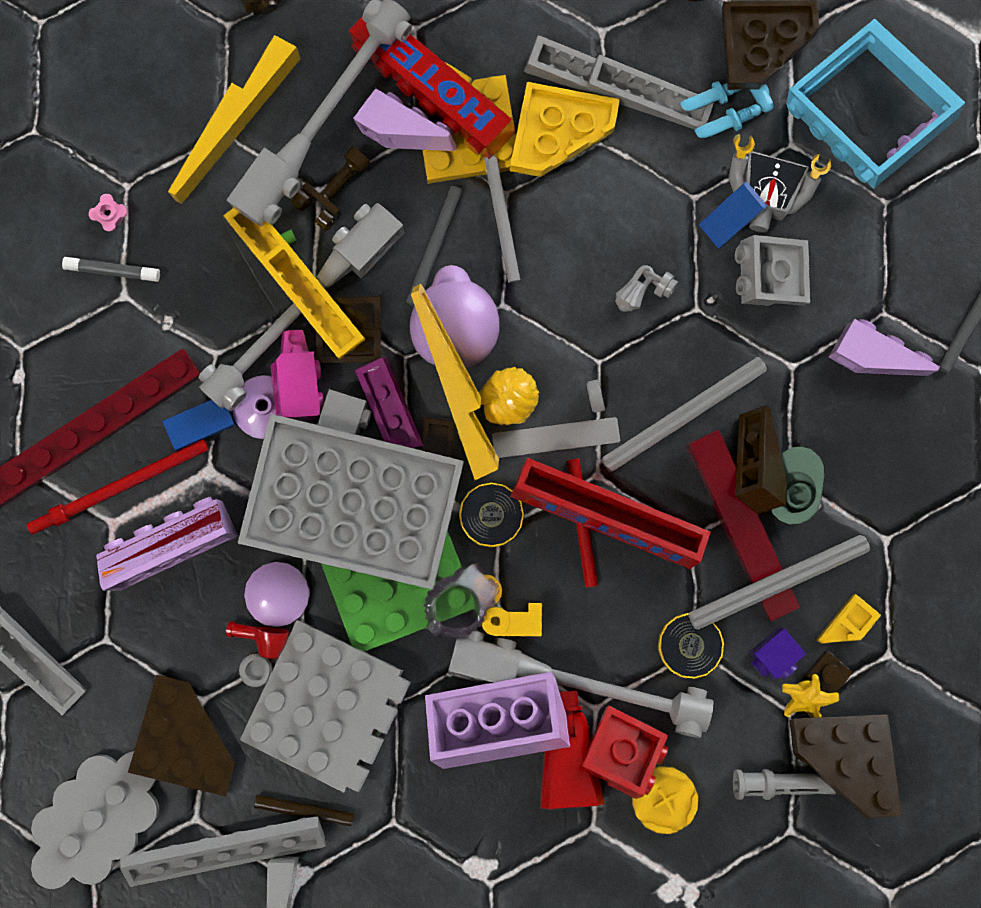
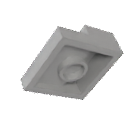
M753 235L740 241V245H738L735 251V260L738 264H741V276L736 282V292L738 295H741L742 304L770 306L778 303L803 306L810 303L809 249L807 240Z

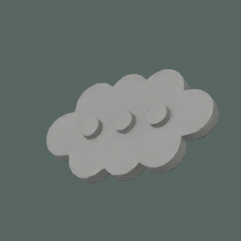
M134 751L126 753L118 761L102 754L89 757L78 768L76 779L65 781L56 788L53 795V805L42 809L36 814L32 821L31 832L33 839L41 848L32 859L31 872L37 884L47 889H56L64 886L73 877L83 884L92 885L101 882L110 875L114 868L115 860L121 859L122 856H127L134 851L138 842V833L147 830L155 823L159 814L158 800L150 792V789L157 780L128 773Z

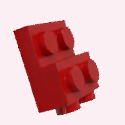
M607 706L580 768L607 781V785L635 799H639L644 794L648 795L654 786L656 777L652 774L656 764L660 765L667 754L668 746L664 744L668 735L611 706Z

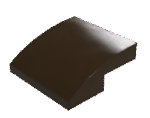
M381 296L332 297L365 340L339 360L316 331L317 360L319 363L373 362L381 358Z

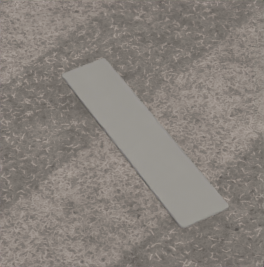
M616 417L492 434L493 446L498 458L620 442L618 420Z

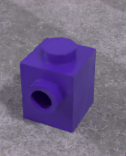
M785 628L775 629L749 652L754 658L751 664L763 678L768 675L776 680L779 677L785 679L797 669L795 663L806 655L805 651Z

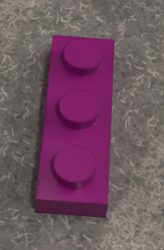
M381 357L355 370L384 442L413 449L424 446L387 357Z

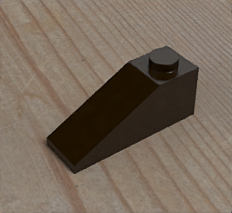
M767 405L739 415L735 496L757 514L786 505V473L771 411Z

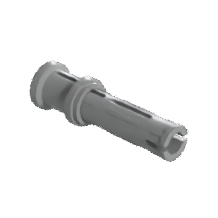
M735 769L733 773V792L737 800H742L744 796H762L763 799L770 800L775 795L836 794L819 777V774H773L768 769H763L761 773H743L742 770Z

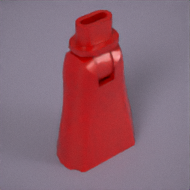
M560 691L559 693L566 712L570 747L544 751L540 808L558 809L604 805L600 778L580 768L591 743V736L587 719L583 712H579L583 710V705H579L578 691Z

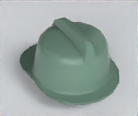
M802 446L792 447L781 454L786 473V505L772 509L774 516L781 522L790 525L801 524L809 520L817 512L822 501L824 465L820 457L813 450Z

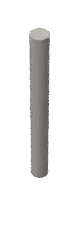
M493 155L490 159L484 157L508 283L520 281L497 156Z

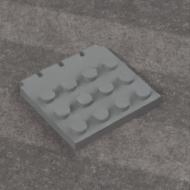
M296 620L287 643L274 666L240 740L343 793L347 792L348 788L360 792L370 771L368 768L360 765V762L362 760L369 764L374 763L384 741L383 738L375 735L374 732L378 730L385 734L388 733L398 711L397 708L389 705L388 702L391 699L401 704L411 682L400 677L403 670L305 622Z

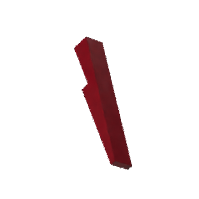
M717 430L689 443L686 448L714 503L712 506L750 583L753 584L782 571L783 569L758 514L735 496L737 468L720 431ZM791 588L760 601L770 622L800 608Z

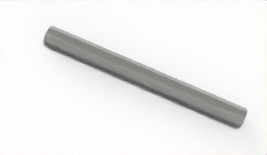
M759 357L751 360L605 455L601 459L604 467L609 472L618 469L767 371L765 363Z
M858 535L688 614L690 622L695 629H701L869 552L870 545L865 536Z

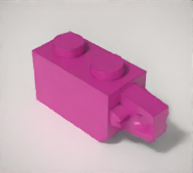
M303 330L284 331L281 340V355L270 366L275 415L298 421L315 420L321 415L320 411H322L324 406L323 393L318 392L317 380L321 377L320 363L318 360L315 361L314 351H308Z

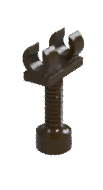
M353 146L343 156L346 159L345 165L333 177V180L327 184L323 192L319 193L306 182L302 186L303 188L291 200L293 205L301 212L310 205L313 198L326 209L315 220L316 225L325 232L342 215L340 210L330 202L333 196L337 194V191L343 187V184L347 182V179L349 180L351 175L356 171L363 173L371 164L367 157Z

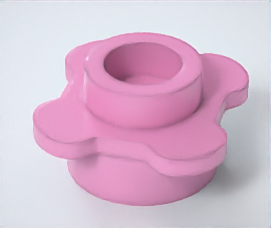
M103 194L98 205L89 210L90 219L100 222L103 229L108 232L115 230L122 222L123 217L127 215V208L113 201V197L110 194ZM107 210L111 211L110 215H106L105 212Z

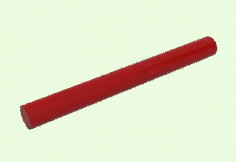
M580 459L567 460L569 475L582 479ZM576 523L585 588L598 586L590 529Z

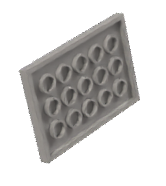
M270 414L238 544L433 589L464 461Z

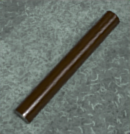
M262 795L256 796L254 808L304 818L318 816L319 821L350 827L354 818V813Z

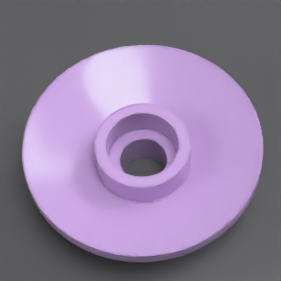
M266 375L253 377L244 383L243 389L247 392V395L233 410L234 419L241 430L259 439H264L270 414L275 415L272 377ZM261 400L268 402V408L265 411L257 409V404Z

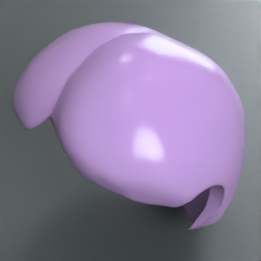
M454 265L445 266L436 273L432 286L425 290L465 368L472 367L484 360L495 347L499 336L497 307L493 299L482 287L471 282L464 269ZM414 306L410 318L412 343L421 357L435 365Z

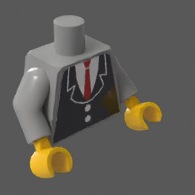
M737 134L733 139L737 153H734L732 157L729 182L733 192L743 183L748 182L768 206L751 221L749 226L750 229L757 232H768L771 218L783 220L787 214H795L811 200L821 181L820 175L828 173L831 168V159L828 160L826 167L820 169L815 166V162L820 154L814 155L811 161L812 171L807 172L808 166L753 152L755 143L751 135L747 146H738L740 134Z

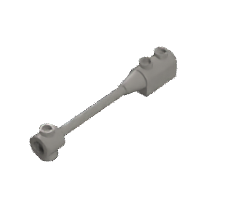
M371 0L362 17L363 21L366 22V27L370 34L369 38L301 133L292 138L276 155L265 147L227 198V202L235 210L261 227L265 222L272 225L278 220L282 212V208L277 206L284 195L292 198L300 188L301 183L296 178L299 175L298 172L313 137L380 44L392 45L396 39L404 42L409 36L412 25L408 21L411 17L402 6L393 0Z
M376 203L372 208L364 204L354 215V219L358 221L357 224L350 231L344 226L333 236L332 241L336 245L332 248L333 252L316 276L319 283L324 289L329 288L351 270L362 278L404 235L403 224L380 204ZM293 303L233 366L220 364L215 368L210 364L200 373L198 378L203 383L199 388L221 409L225 407L228 411H232L245 399L247 392L243 389L245 385L242 374L301 314Z
M466 630L465 636L458 635L448 675L482 684H489L553 672L556 683L559 685L668 712L672 723L676 725V733L701 738L702 732H707L710 725L714 703L713 700L706 698V690L688 687L687 693L680 692L671 700L551 669L550 666L521 653L520 650H516L517 643L509 639L498 638L497 643L493 644L484 641L485 634L473 630Z

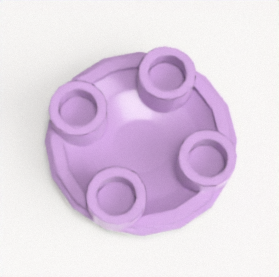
M273 562L262 565L252 573L246 583L244 597L247 609L254 619L264 625L280 627L291 624L302 615L308 604L310 589L307 585V580L298 569L287 563Z

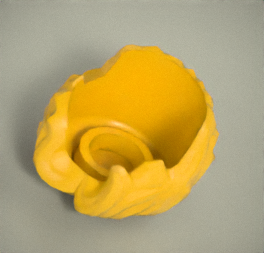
M516 367L495 371L479 392L481 405H484L486 419L490 423L499 425L525 422L535 410L539 397V391L532 376L527 374L523 368L516 369Z

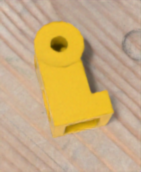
M529 603L528 612H507L501 607L489 608L482 615V627L485 632L494 636H542V603Z

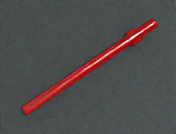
M204 439L195 442L66 505L61 503L50 508L49 513L27 523V528L34 535L54 524L60 526L70 521L71 516L209 451V447Z

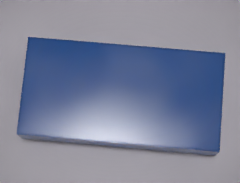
M745 182L708 215L699 226L719 249L768 206L750 184Z
M212 399L162 421L175 451H179L195 442L207 439L236 426L230 411L225 407L221 409Z

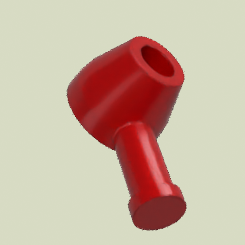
M230 621L226 629L227 637L256 640L259 656L264 658H279L287 643L289 634L288 630L280 627H253L237 624L234 621Z

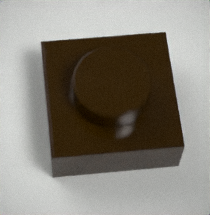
M825 650L804 675L811 680L812 675L817 674L820 689L826 693H834L842 687L853 672L831 652Z

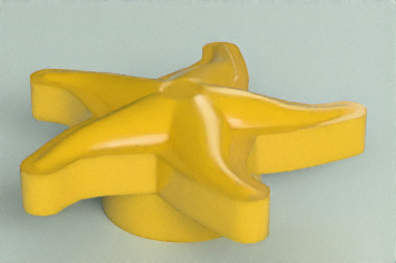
M817 674L812 675L811 681H802L797 685L782 684V692L789 694L793 698L784 708V715L786 717L795 712L805 711L811 718H822L819 713L820 707L839 701V694L837 692L826 693L821 691Z

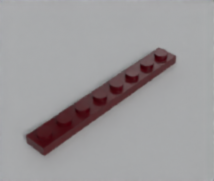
M184 348L180 349L0 467V508L198 380L201 372Z

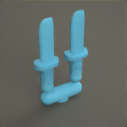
M719 81L712 83V89L688 98L680 104L686 111L696 110L717 100L720 104L728 102L727 96L739 92V90H727V83L721 85ZM764 84L760 89L750 90L757 104L737 112L733 108L726 110V116L696 128L694 131L697 136L707 138L731 127L738 131L742 129L741 123L759 116L761 111L765 113L772 111L774 104L769 95L768 86Z

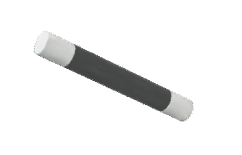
M64 257L62 262L64 270L156 282L160 278V270L155 268Z

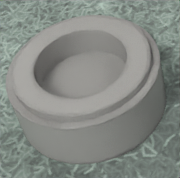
M599 379L588 381L586 384L592 412L605 411Z
M259 654L247 656L239 667L240 678L246 685L251 687H259L266 684L273 671L271 660L261 657Z

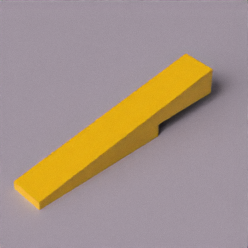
M274 35L244 88L242 89L231 83L168 191L175 201L182 204L299 62L301 58L296 46Z
M234 208L223 215L339 360L365 340L271 224L265 222L261 227Z
M419 284L413 288L411 296L474 479L477 480L498 470L499 458L474 410L480 408L481 396L422 284Z

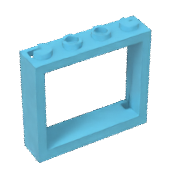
M873 19L789 89L786 105L795 118H801L809 126L815 138L823 140L831 147L833 155L838 160L845 161L853 169L855 176L861 182H867L874 189L959 118L965 102L876 19ZM867 49L939 116L879 167L808 99Z

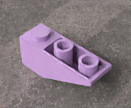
M375 88L353 118L364 135L386 148L455 151L457 148L451 136L453 132L445 124L439 121L434 124L428 120V117L416 107L409 109L391 92L384 94Z
M854 319L845 326L829 355V358L855 373L928 376L940 368V366L932 362L933 359L929 355L921 351H911L904 347L905 343L901 339L876 331L874 324L864 319H859V321Z

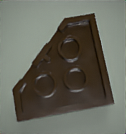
M817 0L723 1L721 10L727 90L760 89L813 39L820 27Z
M156 675L128 773L226 797L235 763L190 683Z
M888 715L789 720L793 754L803 763L806 762L820 775L819 777L837 794L843 795L856 807L855 810L864 818L902 816Z

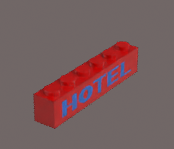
M362 17L349 30L353 41L351 46L356 53L359 52L370 36L366 22L363 21ZM409 34L404 42L396 39L392 45L380 44L370 59L374 62V67L385 78L391 76L397 81V87L407 97L413 95L420 101L419 105L428 115L433 116L436 114L443 120L442 123L453 132L452 135L456 136L459 134L466 140V146L474 154L479 155L482 153L486 158L490 159L515 134L512 118L411 34Z
M527 458L522 465L510 497L688 569L701 562L711 533L701 527L530 458Z

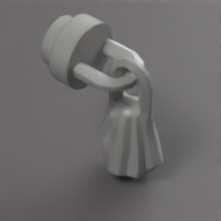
M643 265L636 271L633 278L616 292L615 302L621 311H633L640 308L643 295L650 282L657 286L654 294L661 298L663 296L669 298L674 292L678 281L674 280L675 276L669 272H666L661 277L654 273L652 267ZM642 273L646 278L644 283L638 281Z

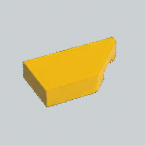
M853 594L817 637L816 641L819 643L862 640L881 614L857 594Z

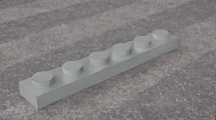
M318 816L301 818L297 821L277 825L272 824L263 828L237 831L229 835L204 838L195 842L170 845L161 849L146 852L140 851L135 854L122 856L120 859V869L129 886L133 887L325 847V835Z

